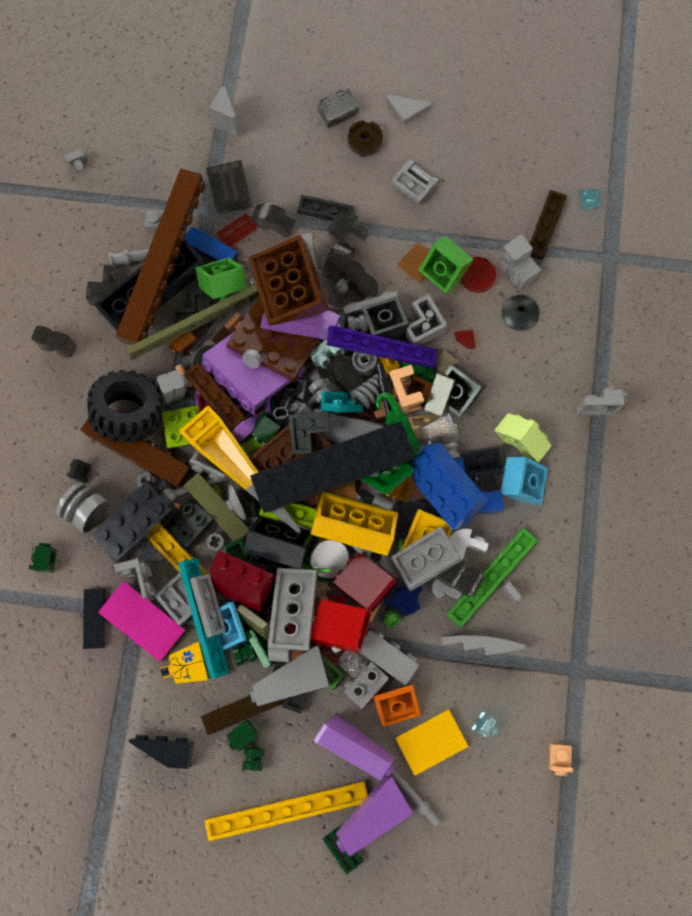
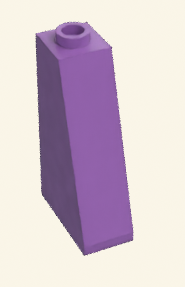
M328 310L310 318L268 325L264 312L261 328L327 340L328 327L330 325L341 327V324L339 323L340 315Z
M338 714L334 715L323 725L314 739L317 744L378 780H381L384 775L389 777L395 768L392 765L396 759L394 756Z
M385 775L336 832L339 839L336 841V844L341 852L346 851L349 857L413 814L390 775L389 777Z

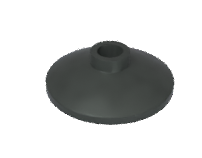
M516 295L509 298L503 305L502 317L510 328L523 331L530 329L536 324L539 318V308L530 297ZM523 308L525 312L521 313L518 309Z

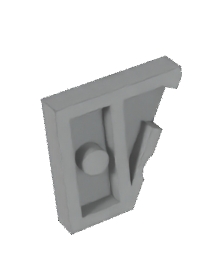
M180 572L155 595V598L179 626L192 616Z

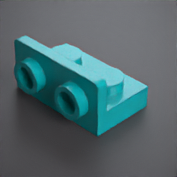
M322 391L321 411L363 412L364 405L356 404V400H349L348 392Z

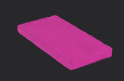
M125 581L121 583L98 612L159 662H161L185 632L182 626H179L153 603L143 599L142 595Z

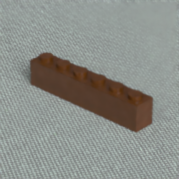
M88 419L80 429L86 436L175 488L182 487L191 474V469L188 467L189 463L181 458L179 460L172 458L173 454L165 449L160 451L156 448L157 445L150 440L145 442L139 439L136 443L126 442V444H120L119 441H115V443L108 441L107 437L104 439L99 436V431L95 432L93 430L92 424L89 423Z

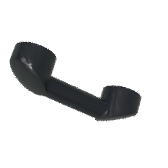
M296 379L285 386L286 398L283 406L273 411V419L278 423L289 421L288 411L293 399L300 393V383Z

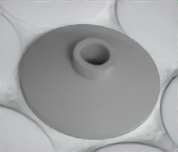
M230 484L228 486L229 500L225 501L230 512L235 511L245 521L246 516L234 488Z

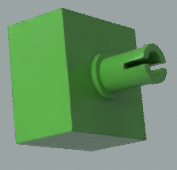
M445 236L433 244L418 271L446 294L458 285L472 263L473 258Z
M230 257L195 267L200 289L212 299L220 297L221 302L231 297V293L247 289L244 267Z

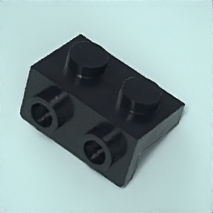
M499 446L460 452L465 473L471 480L480 479V476L486 475L488 477H495L499 473L504 472V468L501 465Z

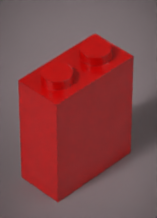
M321 599L320 605H317L315 609L316 618L314 624H312L311 640L316 644L360 654L371 617L367 609Z

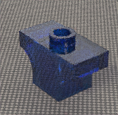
M402 586L395 590L396 594L385 598L383 601L386 608H396L400 612L401 617L404 618L421 609L418 603V595L423 591V588L419 586L410 591L406 586Z

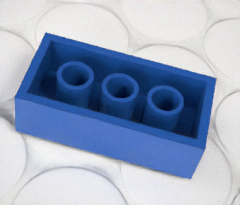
M440 442L425 446L411 464L414 472L409 477L452 530L468 525L488 501Z

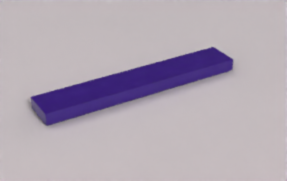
M330 325L328 327V346L431 369L436 367L437 349Z

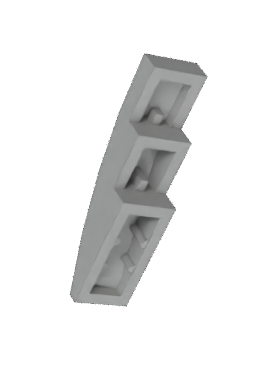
M461 635L440 638L441 646L461 643L462 651L482 648L483 656L526 649L523 644L487 636Z

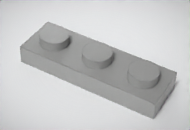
M388 291L375 298L367 297L361 302L346 304L343 307L345 320H348L347 316L350 315L358 317L360 314H364L362 307L398 296L397 292L391 293Z
M210 574L190 579L206 636L211 637L226 632Z

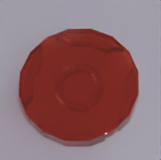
M472 257L473 261L460 282L470 292L482 293L489 290L495 283L496 268L486 258Z

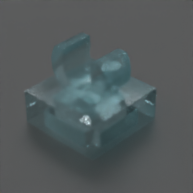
M599 189L580 190V209H599Z
M484 712L481 713L472 728L485 738L488 734L496 737L500 731L494 727L497 720Z

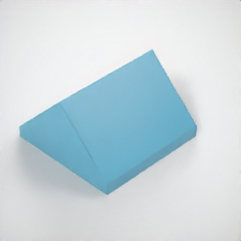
M230 602L220 607L226 632L219 634L223 651L249 641L245 634L244 623L236 610L238 606L235 602Z

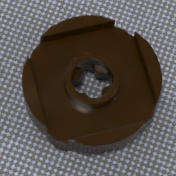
M365 120L355 122L349 129L348 145L360 157L376 153L383 144L382 130L375 122L371 121L369 123L365 122ZM363 135L365 137L369 136L367 141L362 140Z

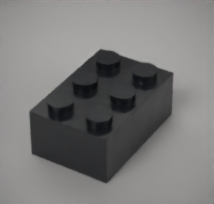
M259 516L248 530L244 552L254 557L269 559V561L288 565L290 568L301 569L311 553L315 535L311 534V530L298 527L300 533H297L285 522Z

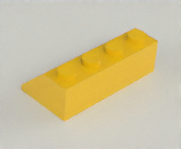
M322 492L311 534L388 556L394 540L398 513Z

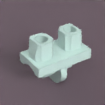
M325 339L322 342H318L310 358L316 368L320 366L325 369L331 363L329 358L332 355L340 357L344 354V350L328 346Z

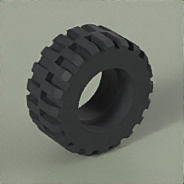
M125 369L119 370V372H108L107 376L102 375L99 377L98 381L96 380L88 391L87 409L89 423L92 424L95 432L99 431V436L104 439L107 437L108 441L114 443L119 441L120 444H126V442L136 443L139 439L142 441L148 435H152L160 425L162 418V394L159 387L155 385V382L151 378L147 379L145 374H137L133 370L127 372ZM129 400L139 404L141 408L132 413H119L108 406L116 401Z

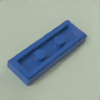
M193 226L186 235L185 240L193 249L214 261L229 257L235 260L238 256L237 251Z

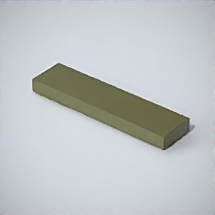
M199 473L184 485L233 541L242 538L248 533L249 528L233 511H229L224 500Z

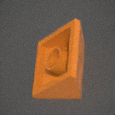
M413 685L373 696L382 727L421 716Z

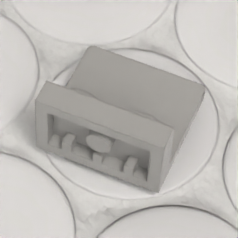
M137 558L114 565L115 571L118 574L127 576V578L138 576L142 598L154 601L156 590L154 584L150 582L149 576H152L149 564L146 565L144 561Z

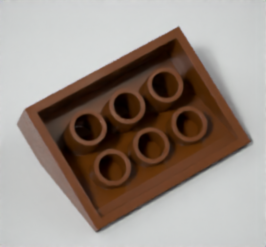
M301 235L248 257L268 325L310 318L329 310L308 243Z

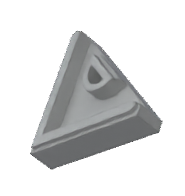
M386 95V100L403 123L431 108V103L428 101Z

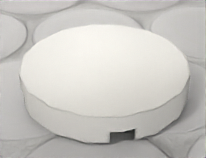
M323 539L317 542L310 553L312 569L330 568L332 570L327 573H318L321 577L333 578L340 569L344 571L347 567L348 552L346 547L340 542Z

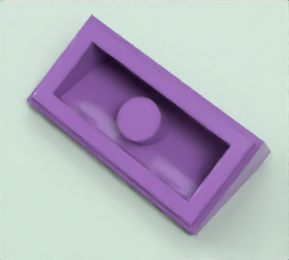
M255 415L242 421L231 431L238 444L254 430L258 416Z

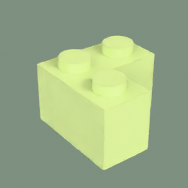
M508 413L495 429V432L503 442L517 447L524 457L537 463L552 446L547 440V435L538 428L539 424L536 421L524 419L518 414L515 416Z

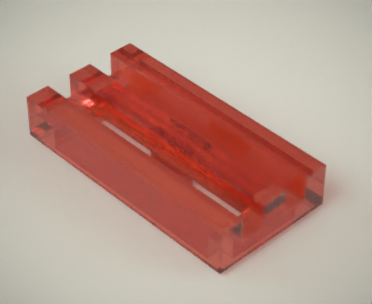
M245 213L218 231L217 235L225 245L231 247L255 231L257 226L249 215ZM245 220H247L246 223H244V224L241 225L240 227H237L238 225H240L241 223H243ZM234 229L233 232L224 237L226 233Z

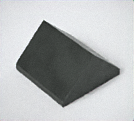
M398 296L362 307L372 335L397 340L409 327Z

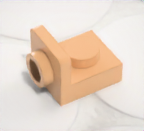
M550 744L549 770L555 771V775L567 776V772L573 773V768L571 767L572 746Z

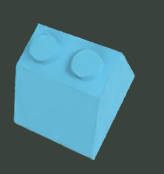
M507 457L501 485V495L516 501L542 505L548 468L527 457Z

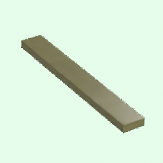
M255 284L127 347V356L130 361L257 299L260 296L257 285Z

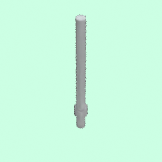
M393 769L390 776L394 779L395 783L417 806L416 809L421 815L424 814L436 826L441 820L430 809L431 806L426 800L423 801L399 773Z

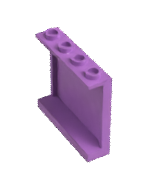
M232 333L203 354L202 365L207 372H211L215 376L216 381L220 385H224L233 398H237L241 402L245 410L250 411L254 415L259 405L290 383L291 380L262 365L256 369L248 367L243 362L242 355L226 348L227 342L233 335ZM303 366L296 379L304 377L305 366Z

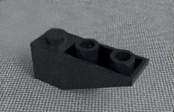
M137 734L135 738L129 739V743L167 768H191L194 742H188V738L176 737V741H168L167 736H156L155 740L148 739V735Z

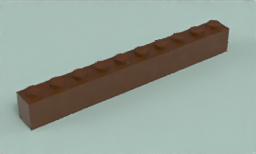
M181 168L179 170L117 330L116 337L121 343L133 345L148 337L149 327L153 325L155 320V311L161 305L162 293L167 289L168 277L174 271V261L179 257L181 243L186 239L187 227L192 223L193 211L197 209L200 193H203L205 189V182L199 173Z

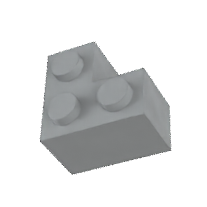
M522 234L503 246L499 259L500 268L509 274L512 283L520 289L536 280L541 272V269L530 257L533 248Z
M429 294L412 302L411 311L417 321L409 324V327L404 332L409 343L422 346L446 333L447 323Z

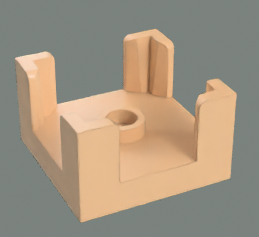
M412 365L389 372V381L392 387L391 393L404 414L421 410L420 404L424 402L421 392L407 395L405 387L411 385L410 375L414 374Z

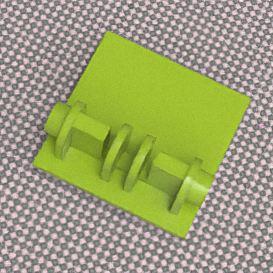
M198 405L162 412L167 448L190 445L180 434L179 430L200 413Z

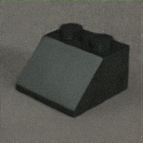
M458 363L451 364L444 376L456 380L446 408L460 418L478 399L487 385Z

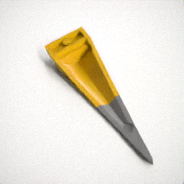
M209 406L205 407L179 430L180 434L194 449L259 501L250 475L258 473L257 469L221 418ZM284 507L272 511L297 533H300V529Z

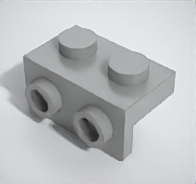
M197 450L189 461V465L192 466L191 469L198 473L204 471L210 474L209 478L217 482L220 480L225 481L227 475Z

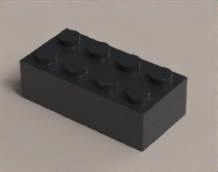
M145 481L90 535L115 564L126 562L179 510L155 482Z

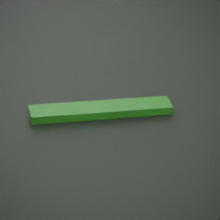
M523 527L450 609L446 616L462 628L538 540Z

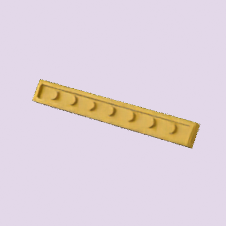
M365 781L205 819L208 842L360 805L368 796Z

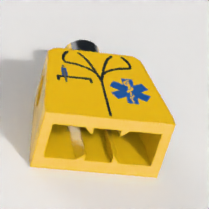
M200 642L169 655L170 665L160 667L162 678L165 679L173 676L176 684L211 680L209 679Z

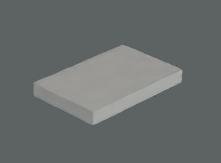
M442 526L391 556L410 591L462 561Z

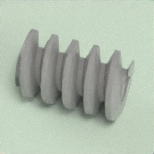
M378 374L373 375L367 382L362 383L361 386H358L350 393L351 399L356 400V404L364 405L363 408L365 409L370 408L369 404L374 405L376 403L375 400L381 394V388H378L377 383L379 379ZM389 381V384H390V385L388 386V388H389V393H391V392H392V387H391V383H390V381Z

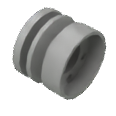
M78 482L63 495L56 508V515L64 518V521L68 523L72 522V526L83 534H87L102 520L108 509L109 501L97 493L93 494L91 488L86 487L82 482Z

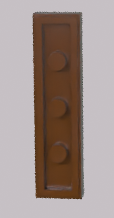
M199 363L184 374L231 431L247 419Z

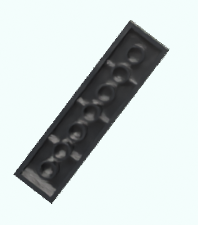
M398 421L252 474L250 477L263 513H267L415 459L403 423Z

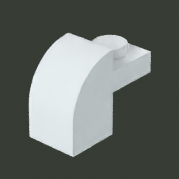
M471 529L458 530L449 538L462 560L466 548L481 553L487 551L489 543L484 542L485 539L474 536L471 538Z

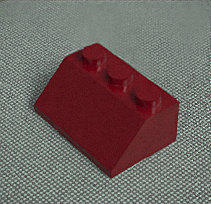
M219 550L210 568V577L215 592L262 613L276 581L275 574Z

